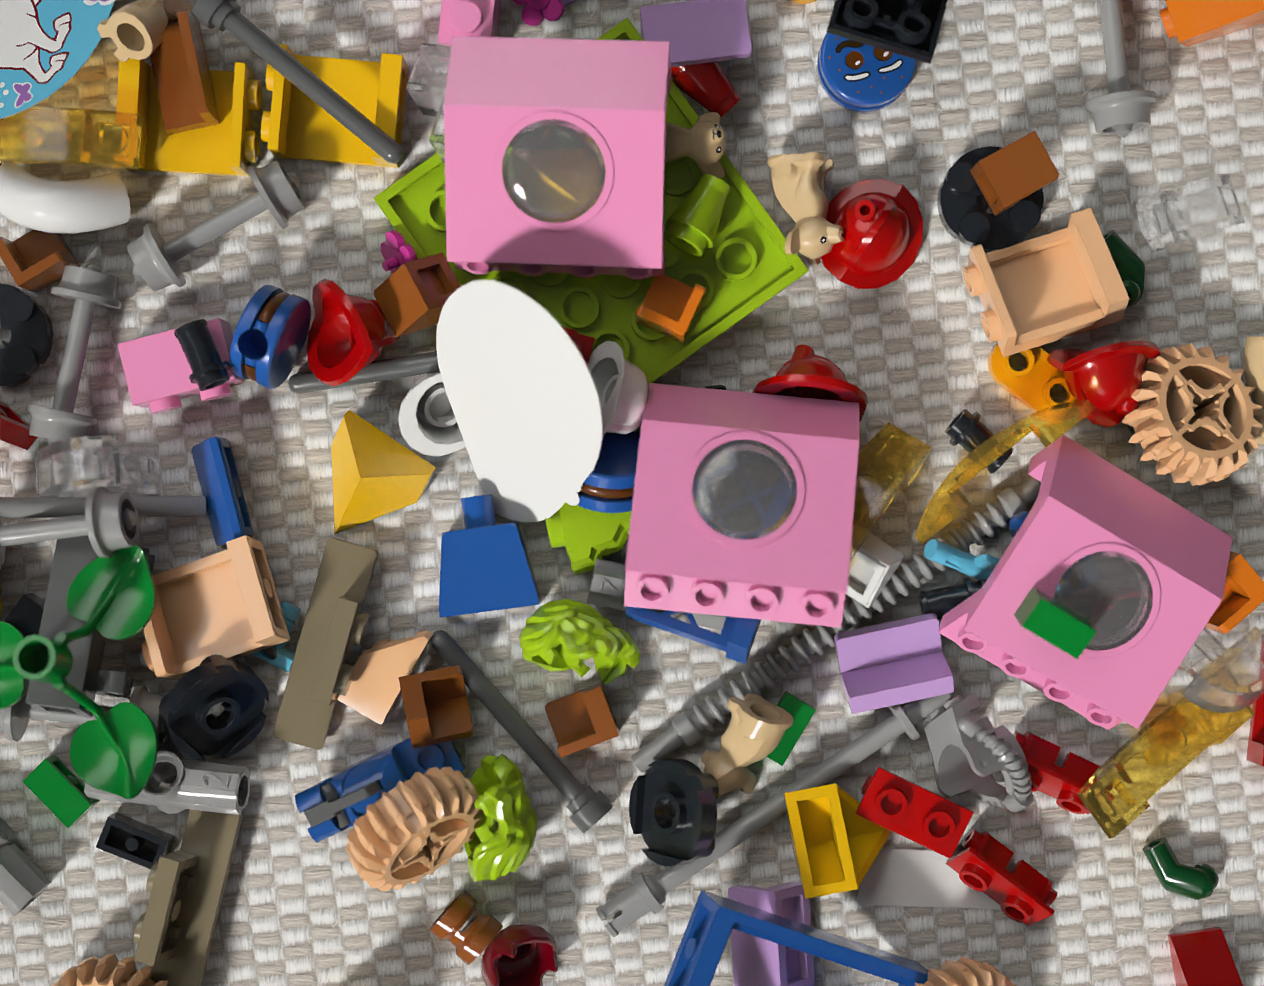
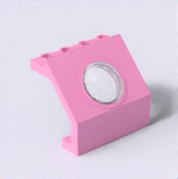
M452 36L444 100L447 262H454L456 269L466 270L474 274H487L492 271H517L527 276H539L548 272L570 273L581 278L608 274L624 275L627 278L636 280L646 279L650 276H665V134L667 95L670 92L671 86L670 42Z
M649 383L648 397L644 406L632 503L625 566L624 606L841 628L849 578L860 440L859 403Z
M1063 434L1031 458L1028 475L1041 482L1034 506L986 583L975 594L942 616L938 633L956 642L962 649L975 653L1001 668L1007 675L1016 677L1043 692L1049 699L1060 702L1083 715L1095 725L1109 730L1122 722H1126L1138 729L1223 600L1232 537ZM1033 587L1089 620L1097 631L1078 659L1022 627L1014 616Z

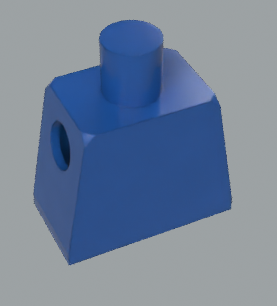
M492 494L461 498L465 529L442 532L439 589L440 618L539 605L542 603L540 591L518 523L496 525Z

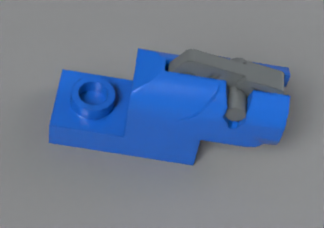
M408 738L295 795V803L299 813L304 811L311 826L307 830L312 839L318 843L354 826L355 820L367 812V805L377 802L382 797V792H389L395 788L398 781L405 782L411 779L414 773L420 772L425 774L430 768L434 767L441 769L451 766L454 771L459 770L460 772L464 771L466 767L453 740L413 749L411 739Z

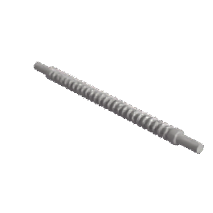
M1032 477L1015 490L1012 487L1006 488L997 494V502L995 504L986 502V510L981 513L979 510H974V518L971 521L961 519L962 527L960 529L950 527L948 529L950 534L948 537L944 538L939 535L936 537V540L970 553L969 546L974 543L977 546H981V538L984 535L994 537L993 529L999 526L1001 529H1005L1007 527L1006 520L1011 519L1012 516L1022 511H1027V506L1038 497L1041 482ZM914 552L912 554L913 561L910 563L901 561V569L894 572L871 607L867 608L851 597L852 603L848 606L844 604L841 628L815 625L816 628L812 631L804 628L802 631L804 636L799 640L796 637H791L790 641L792 644L787 648L780 645L778 647L780 652L778 655L772 656L767 654V662L763 665L755 662V670L750 674L745 670L742 671V680L737 682L731 679L729 681L731 687L727 690L719 687L717 689L719 695L714 699L706 696V704L703 707L695 704L693 705L694 712L688 715L686 712H683L672 720V728L631 755L633 762L640 772L643 773L650 768L649 764L656 760H662L682 745L686 744L688 747H691L702 739V731L707 729L709 732H713L714 727L712 724L719 721L722 724L726 722L725 715L731 712L726 705L730 697L735 696L741 700L744 699L746 694H757L762 697L761 690L765 687L773 690L776 679L780 678L782 681H786V673L788 671L799 672L798 665L804 661L806 664H811L810 656L817 653L819 656H822L824 654L822 648L825 645L835 647L834 636L837 633L848 631L852 627L859 629V622L863 619L871 622L873 620L871 615L873 612L884 613V605L889 602L892 605H896V597L899 594L907 597L910 586L914 585L916 588H920V580L926 577L931 580L934 577L932 572L938 568L940 571H945L946 566L925 558L924 553L919 555L917 552Z

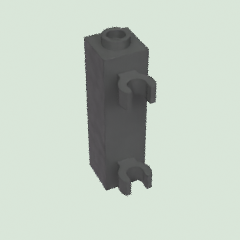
M88 535L57 539L39 630L40 636L54 639L58 632L67 633L82 628L87 623L74 618L68 612L66 601L68 590L76 575L90 562L99 557L94 551ZM141 547L146 553L152 574L155 555L149 554L150 549ZM97 628L91 635L68 644L73 655V665L66 679L71 685L93 701H95V695L130 699L134 678L127 677L128 674L125 672L100 670L106 637L100 634ZM34 680L29 681L25 703L38 711L92 717V713L62 690L55 689L53 684Z

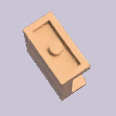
M1091 207L1071 213L1067 228L1023 241L1007 248L985 254L981 244L970 247L968 266L963 267V277L971 297L979 295L985 310L980 315L984 333L990 343L997 341L1003 357L1123 320L1130 299Z
M245 535L226 542L227 550L152 576L156 590V605L150 621L143 628L146 641L142 643V653L147 666L151 671H155L157 677L177 680L198 667L208 656L216 654L224 656L227 660H234L291 640L261 541Z

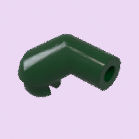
M1110 230L1103 237L1130 298L1127 308L1132 307L1138 303L1143 295L1145 264L1114 230Z
M1166 838L1154 840L1143 847L1144 854L1166 891L1200 900L1211 896L1213 889L1217 887L1219 877L1214 868L1207 864L1202 866L1195 865L1194 867L1180 864Z

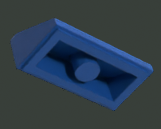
M215 436L193 446L192 457L202 495L206 498V510L216 545L225 546L227 545L226 542L245 535L253 538L254 531L230 440Z

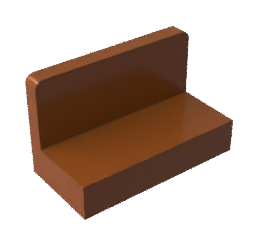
M188 9L176 11L178 22L167 24L162 33V42L150 54L165 131L169 134L220 124L200 23Z

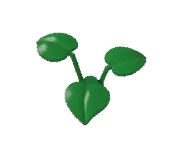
M137 545L118 549L111 558H96L85 566L72 581L67 593L66 606L68 612L74 618L87 622L82 628L67 633L58 632L54 639L40 635H31L25 638L22 632L15 626L0 621V710L20 701L26 690L25 678L53 684L55 689L62 690L89 710L96 718V720L87 721L79 726L72 737L69 753L75 772L85 783L93 788L116 794L125 799L137 797L149 782L154 771L158 754V738L154 723L143 709L129 702L119 703L105 714L104 710L97 703L71 685L66 677L73 665V655L68 647L70 642L91 635L96 628L106 638L112 640L126 639L139 633L150 621L156 605V590L146 553Z

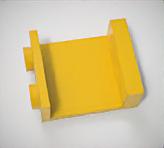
M278 44L401 145L408 65L403 55L381 53V62L294 55L288 45ZM267 63L266 88L267 91L273 92L271 111H264L262 115L261 139L262 142L268 143L267 148L276 158L399 168L400 161L398 163H389Z
M130 58L127 62L119 60L114 162L127 171L250 176L247 167L250 166L251 162H257L259 158L258 131H252L253 111H260L262 105L261 80L255 79L254 72L246 63L235 62L234 71L209 70L220 124L169 134L165 131L152 67L142 59Z

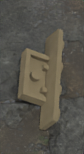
M329 538L327 540L274 726V738L316 750L324 747L338 695H347L355 666L348 664L353 644L361 645L368 624L369 615L362 613L378 558L377 550L337 538Z
M190 810L180 850L160 856L159 861H156L152 866L147 879V891L151 892L147 910L139 918L134 932V942L138 944L134 961L153 966L151 979L155 983L168 980L166 986L202 985L243 819L242 812L240 815Z

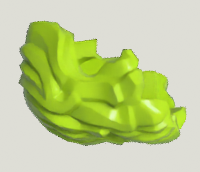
M571 599L549 601L540 606L534 614L526 619V626L522 629L519 636L524 660L551 672L573 669L582 678L591 669L585 665L584 661L593 658L596 670L601 675V682L604 685L613 682L616 677L618 678L627 673L628 665L635 668L639 664L641 657L640 649L629 633L615 627L614 623L602 617L592 606Z
M504 754L500 756L488 755L482 758L480 768L475 769L469 778L479 795L474 805L476 809L484 811L482 816L483 822L479 828L475 829L473 840L465 843V850L468 855V869L474 882L488 879L495 881L501 876H506L509 872H516L518 867L530 856L536 838L537 815L531 804V798L527 796L521 771Z

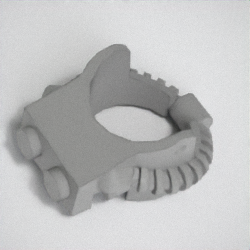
M973 694L965 699L958 695L930 714L929 717L932 721L924 726V730L934 760L937 789L943 796L950 798L969 792L988 804L1007 808L1015 813L1032 804L1031 775L1028 771L1025 755L1018 741L1005 726L1001 725L994 729L988 716L977 721L972 717L970 712L981 706ZM1001 771L1006 781V788L998 784L989 774Z

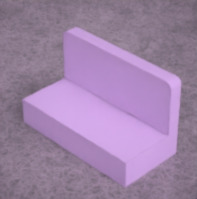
M692 0L640 7L643 40L670 42L671 67L748 58L752 54L745 0Z
M935 613L845 631L834 636L841 683L852 714L955 692L953 675L942 650L941 634L938 633L940 626Z
M791 881L768 888L736 885L728 889V899L811 926L810 898L805 899L801 882ZM732 929L731 945L734 986H815L813 955Z

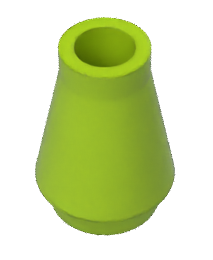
M703 174L698 185L666 221L668 230L665 234V239L684 253L702 256L705 248L713 246L725 200L731 190L730 186L714 175Z

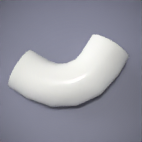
M5 163L0 166V214L23 227L48 233L78 234L127 223L130 218L131 208L126 188L115 174L109 173L74 181H55L40 178L17 163Z

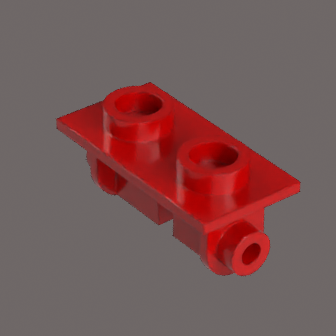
M1017 731L1013 734L1028 764V771L1032 781L1031 792L1040 791L1057 799L1056 803L1059 807L1075 814H1090L1109 802L1110 798L1103 794L1110 785L1111 776L1104 773V767L1072 752L1066 754L1062 767L1055 765L1061 747L1029 731L1024 735Z
M879 766L874 776L869 775L865 780L861 790V794L864 796L855 814L950 859L974 813L972 810Z
M972 829L962 842V846L966 850L948 859L945 863L959 874V878L965 885L986 894L1000 905L1002 912L1007 917L1016 922L1030 926L1052 916L1055 910L1049 907L1058 894L1052 888L1053 882L1024 860L1017 862L1012 873L1007 870L1006 867L1014 853L987 831L979 833L976 829Z

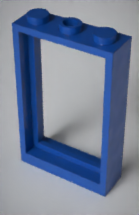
M701 890L664 986H710L732 929L899 983L898 986H915V983L924 984L927 981L929 970L917 961Z

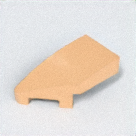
M425 630L417 632L415 636L390 641V639L377 641L371 649L363 651L354 665V673L347 695H338L337 700L382 725L401 692L398 677L411 675L430 642L433 633Z

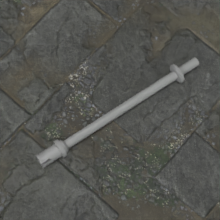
M953 693L912 701L903 708L899 704L889 706L893 715L714 836L715 848L711 855L699 858L691 864L669 866L656 876L649 874L644 876L640 873L632 879L634 883L632 886L604 905L596 908L601 921L607 920L620 910L622 911L621 915L605 925L606 929L613 937H616L619 932L651 910L656 914L664 909L663 902L666 901L668 892L785 814L787 810L784 793L829 784L904 732L914 741L920 738L914 725L953 699Z

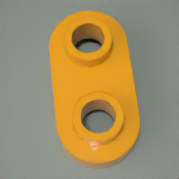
M998 343L992 348L988 356V370L993 380L1038 416L1046 420L1057 421L1071 417L1079 410L1081 406L1069 392L1064 373L1050 365L1047 360L1049 353L1040 346L1019 352L1024 356L1026 362L1022 371H1015L1010 367V356H1002ZM1054 384L1061 385L1066 391V398L1061 404L1054 402L1050 397V389Z

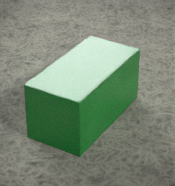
M1034 587L1014 614L1022 627L1076 659L1079 658L1097 633L1089 620Z
M787 691L784 692L777 706L792 715L793 725L786 729L778 746L772 753L766 756L781 766L784 765L816 711L814 707Z
M56 755L45 758L22 781L67 828L77 824L100 801L99 799L87 797L84 793L85 785Z

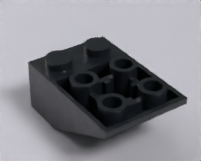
M834 0L826 32L930 64L934 55L947 0Z

